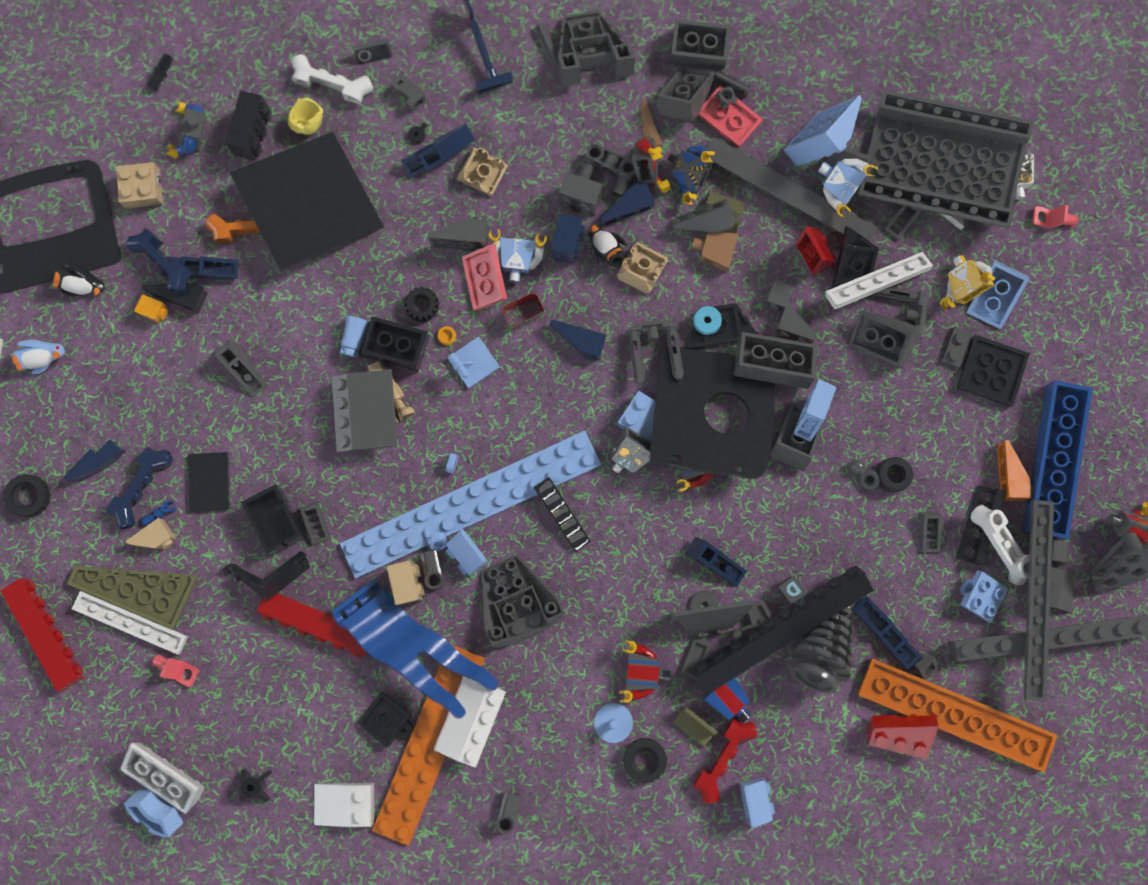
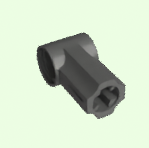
M438 551L424 552L421 554L425 574V584L432 590H440L444 586L445 581L442 576ZM438 576L439 583L436 586H431V578Z
M504 792L496 822V828L502 834L510 833L515 826L521 799L520 795ZM502 819H508L511 822L509 829H503L500 826Z

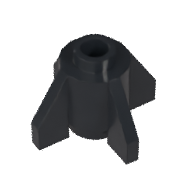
M243 769L241 771L243 779L241 784L242 793L238 798L243 800L245 797H258L265 802L270 800L264 789L266 786L265 779L272 774V771L269 770L262 776H251L246 769Z

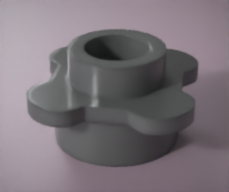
M726 87L716 92V98L719 99L722 108L737 102V97H735L731 87Z

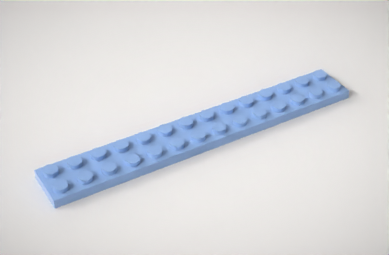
M583 431L340 543L352 573L355 579L428 546V538L435 533H443L448 537L538 495L533 487L548 477L551 478L555 486H558L601 466V463L586 431Z

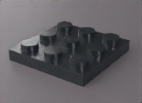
M975 334L972 338L956 389L1008 407H1013L1030 353Z

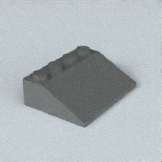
M392 370L347 373L333 376L332 391L336 452L355 454L397 446Z

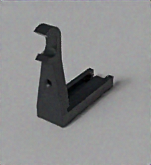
M299 551L264 580L245 571L236 564L225 566L223 573L226 576L231 572H236L233 574L234 582L241 580L263 599L269 601L308 570L310 565L306 554Z

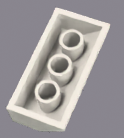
M463 676L455 697L465 708V716L457 719L450 712L448 713L434 750L454 760L476 767L506 692L498 687L494 691H489L480 683Z
M132 743L120 769L184 814L199 800L205 788L198 781L192 779L182 770L176 768L166 759L161 758L141 743Z

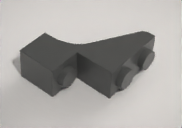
M774 280L765 305L769 306L768 309L771 311H783L776 332L780 333L779 336L782 338L790 339L792 337L798 339L797 342L812 344L816 333L791 306L790 293L792 286Z

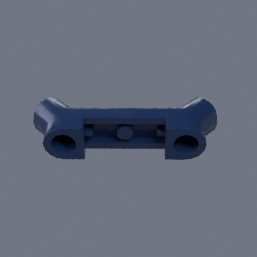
M145 228L139 235L129 236L127 247L131 252H148L147 256L153 262L159 263L158 268L164 273L168 272L167 289L176 294L186 291V281L193 272L176 258L170 261L159 250L163 242L154 233Z
M147 447L140 454L136 463L142 466L123 498L114 496L107 508V513L115 517L118 528L127 529L135 525L132 507L141 500L144 487L151 484L154 471L172 465V455L168 450L156 452Z

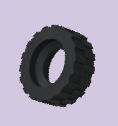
M28 474L18 475L6 485V489L3 492V501L11 513L21 517H35V515H40L43 510L45 511L50 503V488L45 481L37 476ZM24 487H32L37 493L36 500L31 505H23L18 499L19 492Z
M650 738L634 740L627 746L624 752L623 762L625 770L636 782H642L643 784L652 783L660 779V776L665 772V768H667L665 750L657 741ZM641 751H650L655 757L654 766L649 770H641L635 763V758Z

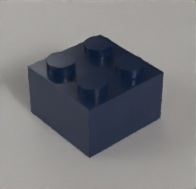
M560 213L551 247L553 260L574 264V260L579 259L581 243L579 242H583L585 235V225H582V218Z

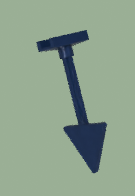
M462 0L486 68L487 79L476 83L478 94L512 83L513 75L511 71L498 75L496 69L493 68L479 26L474 19V13L469 0Z

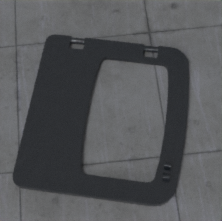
M81 160L54 165L0 181L1 198L40 184L85 176L88 180L96 214V221L90 225L34 242L4 246L0 234V264L3 265L4 273L0 274L1 293H8L53 281L57 267H66L68 263L79 265L90 271L116 264L121 260L120 247L102 171L94 161Z

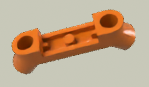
M212 214L205 222L206 228L213 233V242L218 244L234 242V235L260 232L254 220L238 219L235 222L227 223L218 215Z

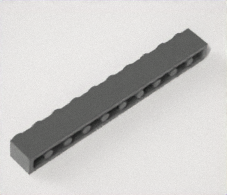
M713 137L707 146L709 151L715 152L714 155H711L715 157L712 168L842 240L845 226H849L868 241L874 235L877 227L871 221L862 220L857 217L856 213L843 210L842 215L845 218H842L822 194L808 190V187L804 184H797L788 175H781L773 167L761 164L757 158L749 157L743 154V151L739 148L727 145L723 139Z
M1148 616L1049 628L1048 649L1148 636ZM1026 631L949 641L952 661L1025 653Z

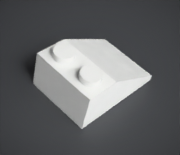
M374 783L314 784V825L371 827L374 824Z

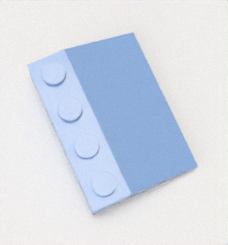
M856 96L817 113L783 149L796 166L808 165L813 160L818 161L824 156L829 157L834 152L840 153L847 147L846 143L851 139L862 99L861 96Z

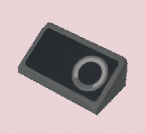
M387 38L352 47L357 65L393 57Z
M718 71L715 75L714 83L724 88L731 87L734 93L744 98H747L752 89L751 86L724 72Z

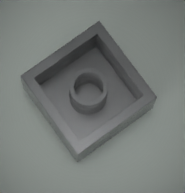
M566 172L559 191V204L562 205V208L572 211V209L578 210L583 216H595L602 196V184Z

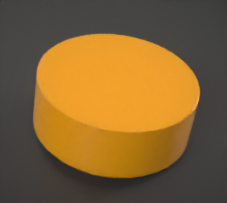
M444 326L439 329L437 338L441 344L448 346L455 342L456 332L452 327Z

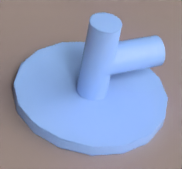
M610 703L598 710L594 718V727L601 739L609 743H618L630 735L633 728V719L626 707Z

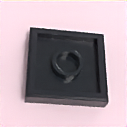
M381 691L358 724L385 747L389 748L413 715Z

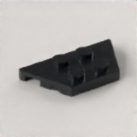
M849 226L844 228L831 289L874 272L879 248Z
M736 303L714 306L722 317L720 328L713 334L705 335L698 332L693 326L687 348L696 349L734 343L738 341L742 332L760 334L758 331H755L749 319L743 315L742 310ZM706 317L704 321L705 323H710L711 319Z

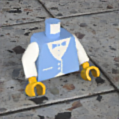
M843 159L841 162L837 161L833 167L825 162L821 164L817 172L826 177L822 183L824 185L823 193L827 202L837 210L838 215L842 218H845L842 215L844 209L851 212L850 208L846 205L866 175L875 177L871 175L870 170L872 168L878 170L877 166L869 165L859 159Z
M490 229L489 237L492 239L491 244L496 246L502 271L509 272V282L519 283L521 273L529 274V271L535 269L541 262L545 248L544 244L548 240V236L545 235L544 241L539 240L540 233L535 237V241L500 237L501 232L499 229L497 236H493Z

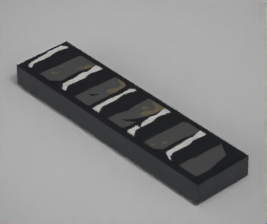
M550 477L533 487L574 552L591 542Z

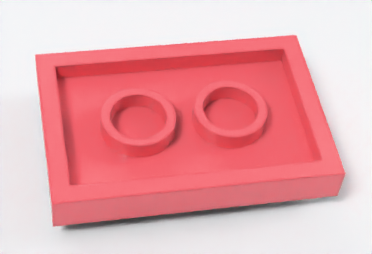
M720 85L703 104L697 116L735 147L740 148L762 123L763 119L738 99L735 104L731 103L726 108H722L719 99L716 98V92L724 89Z
M490 244L462 257L474 311L482 310L507 299L495 245Z

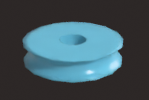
M711 306L701 307L694 315V327L701 334L710 335L715 333L722 323L720 312ZM704 318H710L711 322L705 323Z

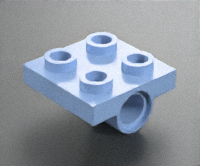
M977 570L973 580H966L960 588L961 594L964 595L960 605L986 622L992 623L1008 588L984 572Z

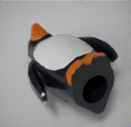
M592 225L588 234L592 242L591 252L597 264H600L599 256L608 265L619 268L625 257L620 244L627 246L626 241L619 234L606 232L599 226Z
M71 263L66 264V267H57L53 287L61 288L63 294L76 297L93 293L97 296L104 292V282L85 268Z

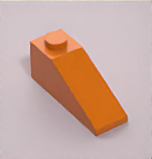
M1007 440L997 444L1000 489L1005 491L1003 501L1023 502L1032 498L1033 488L1030 484V478L1012 445Z

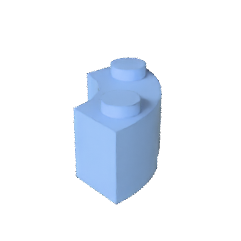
M139 789L124 803L131 817L137 823L141 821L149 828L148 831L155 835L170 837L183 823L178 809L164 802L149 789Z

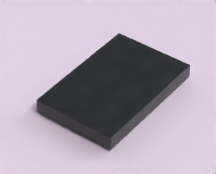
M228 452L189 454V511L229 510Z

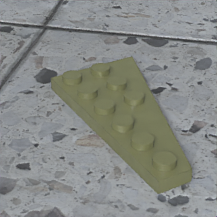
M75 566L67 584L175 630L199 575Z

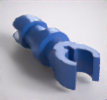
M165 501L160 509L156 508L152 514L144 516L141 519V524L148 526L157 518L162 519L163 515L174 513L177 510L176 507L172 506L169 509V505L174 503V501Z

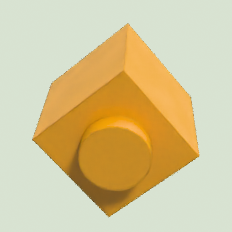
M142 294L134 311L140 316L160 323L161 320L167 317L168 306L163 302Z

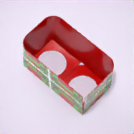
M531 293L503 307L502 313L504 315V313L535 298L542 311L519 324L509 325L511 330L544 315L545 310L536 294Z

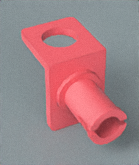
M1062 205L1052 210L1035 206L1033 210L1032 224L1037 226L1054 228L1064 224L1075 227L1078 223L1077 215L1068 214V205ZM1039 212L1045 214L1044 222L1038 219Z
M157 655L152 661L154 667L162 670L160 673L162 678L174 679L187 687H192L199 673V669L182 660L166 659L161 655ZM187 669H190L192 672L189 680L183 678V673Z

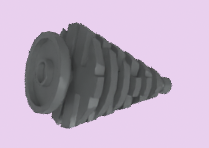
M855 603L808 633L809 636L805 637L791 652L793 660L798 662L792 667L791 674L801 684L817 692L833 694L837 690L838 683L846 682L851 678L850 668L853 648L850 643H853L852 622L854 621V612L851 609H853Z

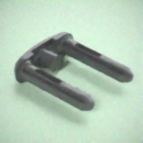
M886 288L869 295L915 303L917 305L916 310L907 309L905 320L914 322V326L920 328L916 341L918 340L927 316V298L922 290L913 292Z
M662 320L648 321L631 326L625 333V336L629 338L633 375L638 385H642L645 380L640 342L642 335H647L649 343H656L659 341V333L666 334L672 375L676 380L682 379L684 372L678 339L680 327L676 323ZM672 341H675L676 354L673 353ZM634 345L638 349V359L635 358Z

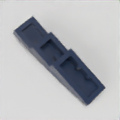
M185 256L176 258L193 272L189 278L216 280L238 278L239 260L200 256V258ZM167 257V258H168L170 261H172V260H173L174 258H176V257ZM161 270V275L168 277V272L164 273Z
M868 596L852 609L907 671L922 658L908 642L909 640Z

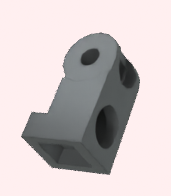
M399 75L394 78L393 87L395 92L407 99V107L414 112L426 101L424 93L407 77Z

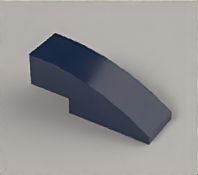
M109 439L98 452L90 449L67 473L64 479L76 482L93 476L116 462L126 451L116 442Z

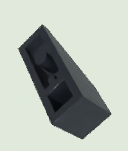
M186 282V291L180 294L169 291L167 283L143 285L142 287L145 292L198 314L208 294L203 289L204 286L193 282V284Z

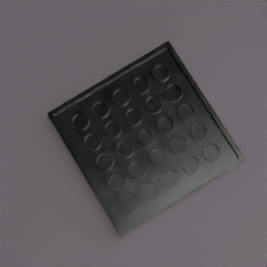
M334 132L230 172L235 186L280 271L384 228Z

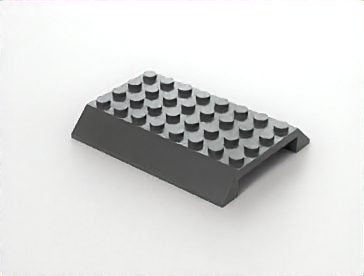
M884 90L867 154L869 155L867 163L877 166L878 170L875 168L870 170L871 175L875 177L866 175L860 184L858 196L1010 229L1014 213L1012 207L1026 145L1031 138L1034 121Z

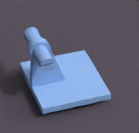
M479 336L447 357L468 388H471L500 368Z

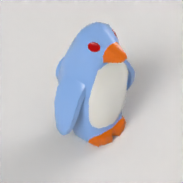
M32 339L24 340L17 343L18 346L25 347L14 351L12 360L18 371L34 369L32 373L39 374L44 372L55 359L64 356L65 349L59 343L42 342Z

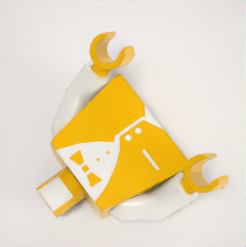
M962 255L956 257L953 260L956 268L948 273L947 294L940 301L941 307L947 311L948 306L951 308L956 306L954 301L966 304L995 286L992 268L981 261H966Z

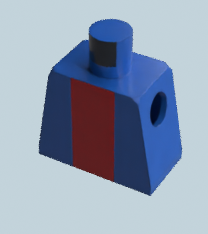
M736 678L703 698L729 720L736 715L744 723L751 716L744 708L750 700Z

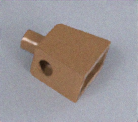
M708 232L705 240L694 237L692 248L702 251L701 261L728 272L739 234Z

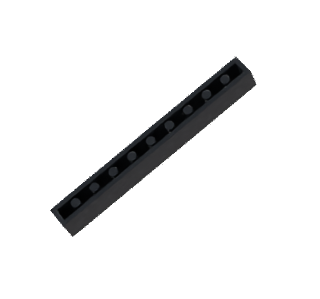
M858 566L848 568L843 574L832 578L824 586L816 588L808 596L797 600L795 604L781 610L779 614L765 620L755 629L747 631L745 635L731 641L723 649L715 651L707 659L699 661L691 668V671L700 687L707 695L874 591L865 572Z

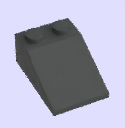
M682 65L658 95L659 115L693 122L703 107L716 73Z
M483 217L467 218L428 233L431 248L476 251L488 246L489 227L487 220H484Z
M860 310L848 345L892 365L901 367L909 361L920 328L898 319Z
M791 402L772 445L770 457L804 472L813 458L825 420L811 442L794 435L793 432L803 407Z

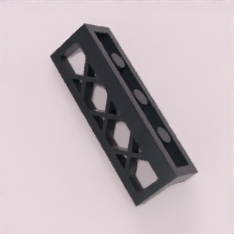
M978 485L956 558L975 565H983L990 540L982 527L980 528L977 524L971 526V513L977 507L978 502L980 505H988L990 510H1000L1005 495L1004 490H993ZM981 491L992 494L989 502L982 503L980 499ZM976 526L980 534L977 539L972 541L968 534L969 529ZM971 545L974 550L972 558L962 555L964 547Z

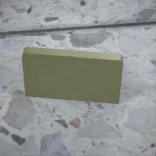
M685 706L673 720L677 726L704 747L712 736L718 733Z

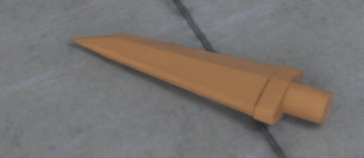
M644 98L641 106L643 138L647 136L652 137L655 140L656 147H661L662 141L657 132L646 98Z

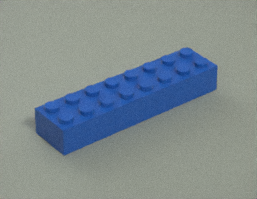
M1056 380L1046 384L1030 482L1033 493L1031 495L1032 498L1027 500L1022 533L1030 534L1031 501L1054 502L1052 539L1058 541L1069 539L1093 388Z

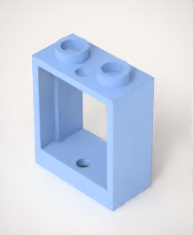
M818 379L803 406L793 432L794 435L809 442L812 441L825 420L836 390L835 386Z

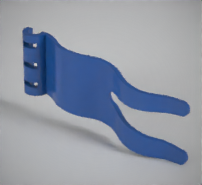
M376 578L331 611L336 623L341 628H346L369 655L395 669L415 688L445 707L457 719L465 716V708L454 695L444 689L429 674L417 659L419 654L425 653L445 668L480 683L489 691H494L498 687V681L490 672L467 659L441 635L417 623L399 605H395L394 598L386 589L383 591L379 587ZM370 589H371V591L373 592V594L376 596L375 598H373V597L369 594L368 591H369ZM356 600L361 606L360 609L354 603ZM341 611L347 616L346 620L341 616Z

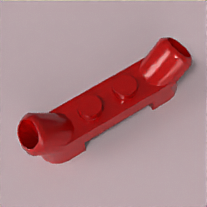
M734 718L731 719L722 734L729 740L709 773L702 769L694 781L692 787L701 792L704 803L712 804L720 800L717 779L719 776L722 777L727 771L728 766L726 764L728 760L733 759L737 754L738 749L736 747L738 743L757 737L756 726L752 721L740 723Z

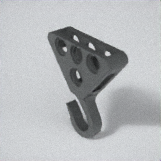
M1134 532L1125 534L1088 573L1095 591L1103 592L1148 578V551ZM1128 544V547L1121 548L1123 545ZM1119 555L1118 558L1110 560L1112 557ZM1104 567H1109V568L1106 569V570L1099 571L1100 569H1102V568H1104Z

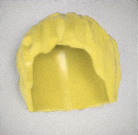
M298 98L289 112V127L296 133L303 135L315 133L322 124L323 108L312 99Z

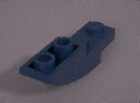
M464 123L433 140V143L401 159V163L411 178L424 170L428 171L446 161L475 139L467 124Z

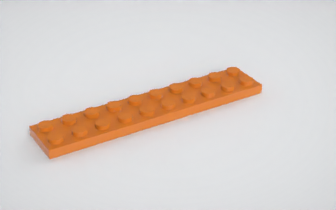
M452 645L467 659L482 667L485 661L484 657ZM440 664L435 680L452 695H456L463 676L452 672ZM429 697L426 698L372 830L407 846L411 843L446 755L435 751L434 747L449 711Z
M870 658L857 693L858 696L906 716H910V714L929 716L930 713H936L939 724L938 729L1044 773L1058 736L873 658Z

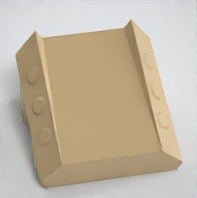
M473 147L457 176V180L492 196L508 164L499 158L490 156L483 148L476 149Z
M635 242L627 258L624 259L617 277L620 281L645 294L650 293L668 258Z

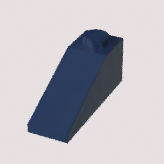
M647 183L632 185L601 218V227L653 209L654 200Z
M551 319V327L581 355H584L585 359L590 361L600 360L606 340L605 334Z
M698 537L694 538L685 552L698 563L736 587L747 572V570L709 542Z

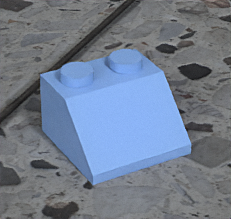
M463 529L446 544L449 548L446 552L452 560L455 558L460 563L458 568L464 575L472 576L489 563Z
M763 778L739 782L747 823L754 828L773 821L772 815L775 814L773 803H769L768 795L771 794L769 783L765 782Z

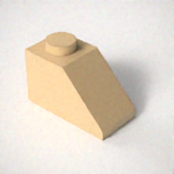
M157 518L126 540V542L130 545L165 550L173 545L172 541L176 537L164 519Z

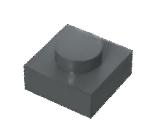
M931 653L921 658L915 664L918 674L924 680L939 669L937 661Z

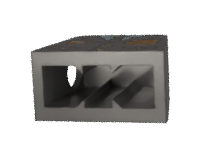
M626 426L612 449V460L614 461L611 465L612 469L617 473H620L624 468L630 472H636L650 461L651 441Z

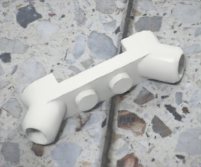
M299 54L293 57L291 61L295 71L292 81L296 84L311 88L312 83L315 82L342 91L345 100L356 104H361L363 96L373 91V86L366 75L349 81L342 75L337 74L334 76L326 70L311 68L305 55Z
M984 505L976 507L971 513V521L982 527L1009 570L1008 580L1015 585L1024 584L1029 574V555H1023L1005 526L1009 521L1000 510H990Z

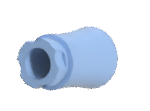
M346 315L340 349L341 354L358 358L369 328V321Z

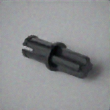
M164 53L157 67L153 68L154 73L147 83L149 87L157 91L159 90L164 77L168 76L166 73L173 62V58L170 55Z

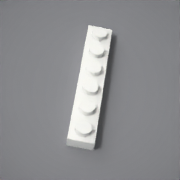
M921 252L826 291L825 296L833 308L838 309L930 271L933 265L925 254Z
M84 591L79 592L72 607L77 612L176 654H181L188 638L185 634Z

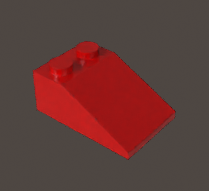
M805 227L796 242V246L812 275L815 276L833 267L836 263V256L833 250H829L823 233L820 234L816 228Z

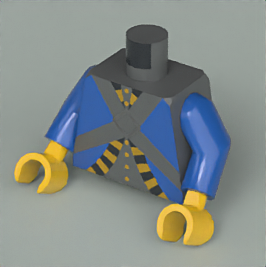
M180 101L176 102V104H179V107L175 112L185 115L181 130V145L176 147L169 144L167 148L170 150L166 152L167 155L177 158L179 154L200 151L206 123V114L203 113L202 106L186 104Z
M703 145L690 146L682 150L680 154L672 151L667 159L675 165L672 175L675 177L683 193L682 201L685 204L692 205L691 199L697 198V195L693 194V192L702 189L715 160V157L711 156L715 152L709 151Z

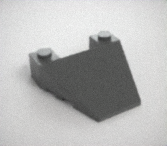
M599 10L563 16L558 55V74L562 86L581 84L582 69L612 65L616 77L634 74L635 56L631 45L621 38V34L611 27V23Z

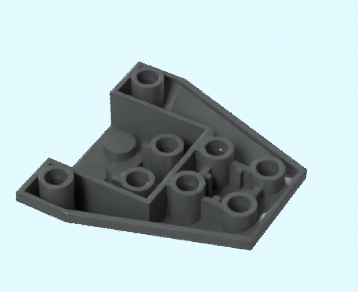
M517 554L482 570L484 626L492 647L519 643L550 629L565 615L557 596Z

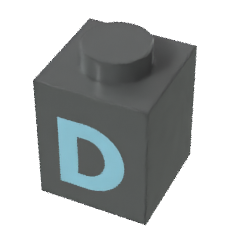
M794 575L776 587L789 606L808 595Z

